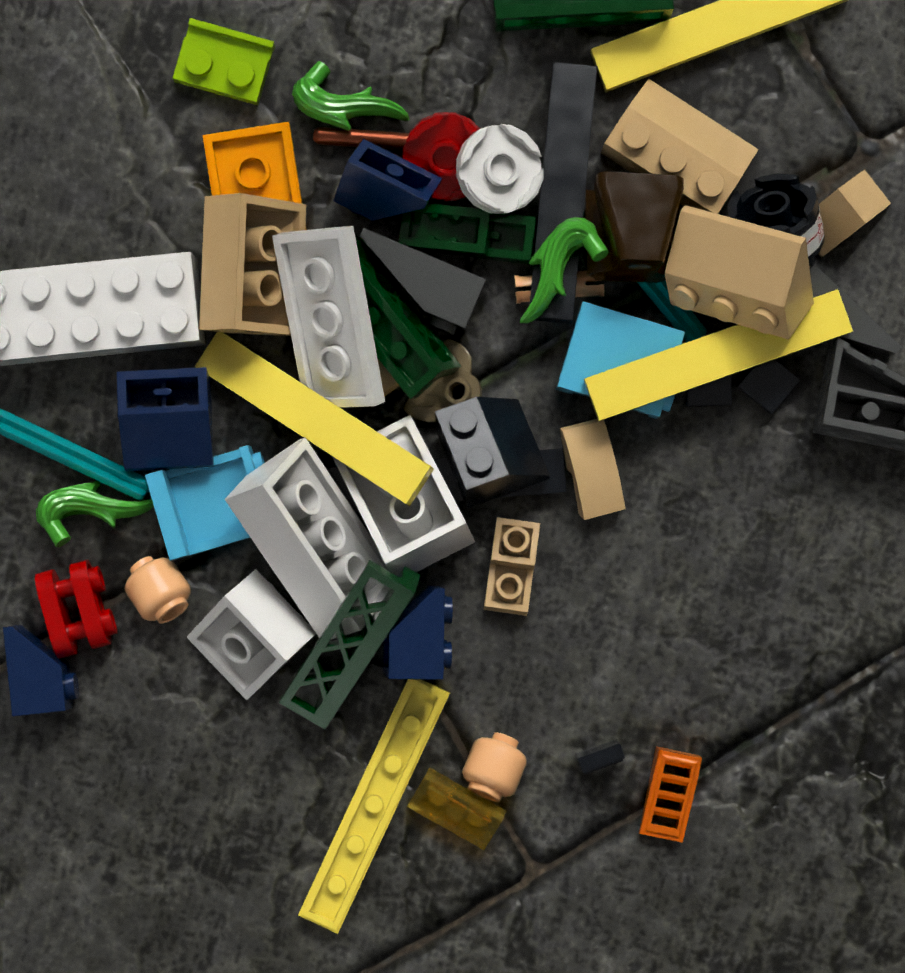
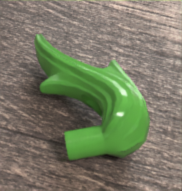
M317 61L305 76L294 84L292 95L294 103L299 110L309 117L342 129L351 130L348 119L360 116H386L409 121L408 113L400 105L386 98L371 95V86L360 93L352 95H336L324 91L319 85L331 72L328 66L321 61Z
M579 217L566 219L554 229L529 261L530 265L540 264V280L535 296L521 317L520 323L526 324L541 316L556 294L566 296L563 286V273L570 256L576 250L584 246L595 262L604 259L608 255L609 251L597 234V230L592 222Z
M94 481L64 487L45 495L36 508V519L41 527L45 529L54 545L61 547L71 540L70 535L61 523L63 519L72 515H90L104 520L114 529L116 519L142 515L154 507L152 499L123 501L105 497L96 492L100 482Z

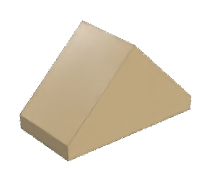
M865 169L819 204L825 235L824 244L818 253L821 258L891 204Z

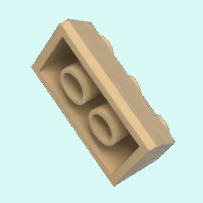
M648 79L605 141L601 154L631 173L678 175L683 177L684 190L680 204L718 214L759 149Z
M244 193L205 196L199 330L232 334L291 336L272 235L305 230L306 204Z
M686 205L682 208L665 269L670 304L678 306L683 310H691L715 317L723 322L735 323L764 334H771L789 340L814 304L806 238Z

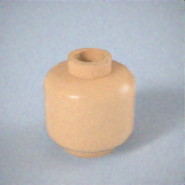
M147 556L137 561L130 568L131 576L127 579L124 589L144 620H157L160 624L167 623L177 618L187 609L189 605L187 600L191 594V589L173 560L164 557L153 559L152 556Z
M494 732L492 738L482 737L476 739L462 771L464 779L469 783L467 789L482 798L495 802H500L502 797L514 795L527 764L525 755L517 749L519 742L508 735Z

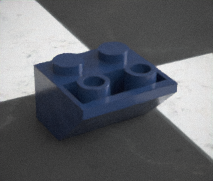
M207 367L117 372L118 421L125 471L214 467L211 381Z
M427 586L404 609L383 641V674L388 679H443L444 669H451L452 645L451 642L444 640V624L452 623L453 604L452 597L445 596V588Z

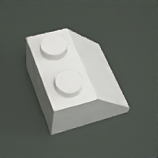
M255 569L216 604L187 638L228 682L248 700L313 638L316 632L303 616L297 613L277 592L275 587Z

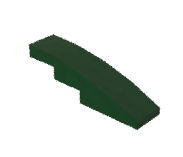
M427 204L423 209L402 213L399 243L414 249L530 265L529 261L535 252L538 219L531 216L488 213L478 208ZM580 248V252H579V263H580L581 248Z

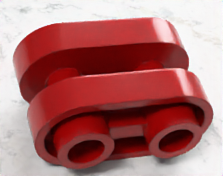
M88 559L70 564V578L61 581L54 569L35 574V585L49 638L58 659L77 654L76 640L87 638L92 649L111 645V635L117 634L114 614L111 608L104 609L100 592L106 591L102 571L99 566L92 567ZM73 595L76 597L82 621L75 623L71 621L65 599Z

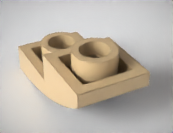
M598 419L560 428L566 469L573 477L579 516L587 520L624 510L625 503L620 477L604 420L598 422Z
M497 517L483 610L527 616L540 523Z

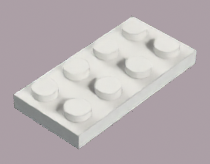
M354 226L290 231L272 235L300 382L338 407H368L384 403L385 397Z

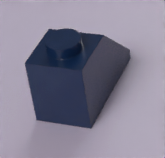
M363 139L347 161L333 201L348 208L355 214L374 221L425 208L439 187L442 178Z
M22 625L3 627L12 716L66 711L73 708V699H78L79 685L76 673H70L69 663L63 658L58 659L52 649Z

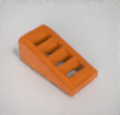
M656 746L639 834L683 843L702 762L701 756ZM665 764L686 768V777L663 772ZM661 781L683 785L682 794L659 789ZM657 798L679 802V811L655 806ZM653 815L677 819L675 828L651 823Z

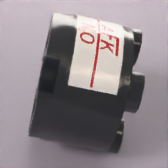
M776 173L754 179L756 186L745 191L742 195L738 191L733 194L728 204V217L805 237L809 267L814 266V257L820 252L825 241L819 202L813 186L809 188L801 184L797 175Z

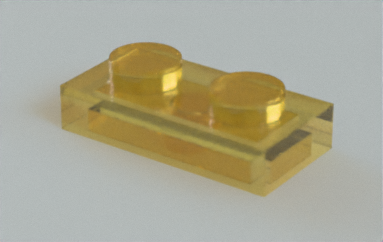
M430 767L407 805L413 811L483 850L502 823L507 812Z

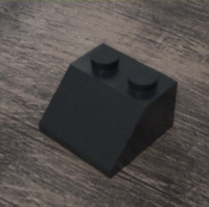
M474 397L435 411L436 432L467 508L550 479V474L518 399Z

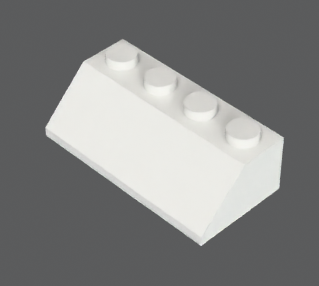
M306 438L296 441L246 475L224 499L319 638L369 560L388 570L373 538ZM372 577L364 587L368 604L382 601L390 590L389 587ZM358 598L352 607L360 605ZM363 615L344 618L342 621L345 635L361 631L365 626ZM336 632L332 636L331 640L337 638Z

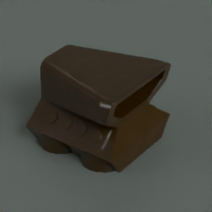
M608 171L600 172L596 175L594 190L586 189V208L584 209L583 218L594 224L597 234L609 253L604 259L595 262L586 250L584 261L587 267V275L595 280L648 283L666 281L665 269L673 242L672 230L684 190L683 177L678 175Z

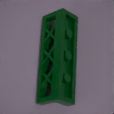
M493 0L495 32L660 23L670 19L674 10L673 0Z
M355 234L377 358L410 399L418 398L438 378L453 375L461 365Z
M369 560L285 690L279 703L319 727L326 729L414 596L420 575L405 566L399 576H396ZM372 577L389 587L390 590L382 601L368 604L364 587ZM358 598L360 605L352 607ZM363 615L366 626L360 636L346 638L342 627L343 619ZM336 632L338 640L330 641L332 636ZM341 649L343 662L339 668L324 672L319 658L321 653ZM312 667H314L315 674L308 675ZM319 684L321 695L315 707L295 696L300 686Z

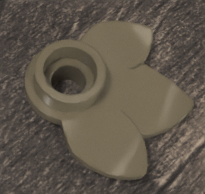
M447 339L444 345L460 363L461 367L453 375L438 378L418 398H409L403 408L408 415L424 422H435V411L474 397H482L481 384L472 375V357L468 350L460 343ZM457 385H464V396L461 399L455 400L452 394L453 389Z

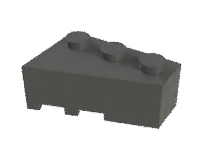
M838 337L827 349L812 433L905 451V377L887 368L888 365L876 358L873 360L851 348V344Z

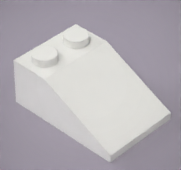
M411 415L377 431L434 468L410 506L333 457L388 570L394 575L399 576L405 566L414 572H418L475 542Z

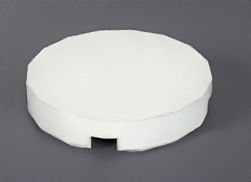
M491 125L477 130L462 144L456 159V177L462 193L474 206L488 213L507 214L525 207L537 196L544 179V168L541 169V161L539 159L542 156L538 146L526 132L512 125Z

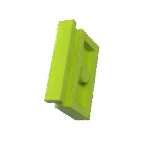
M190 18L186 37H184L172 79L174 82L258 106L269 70L272 52L275 49L274 41Z

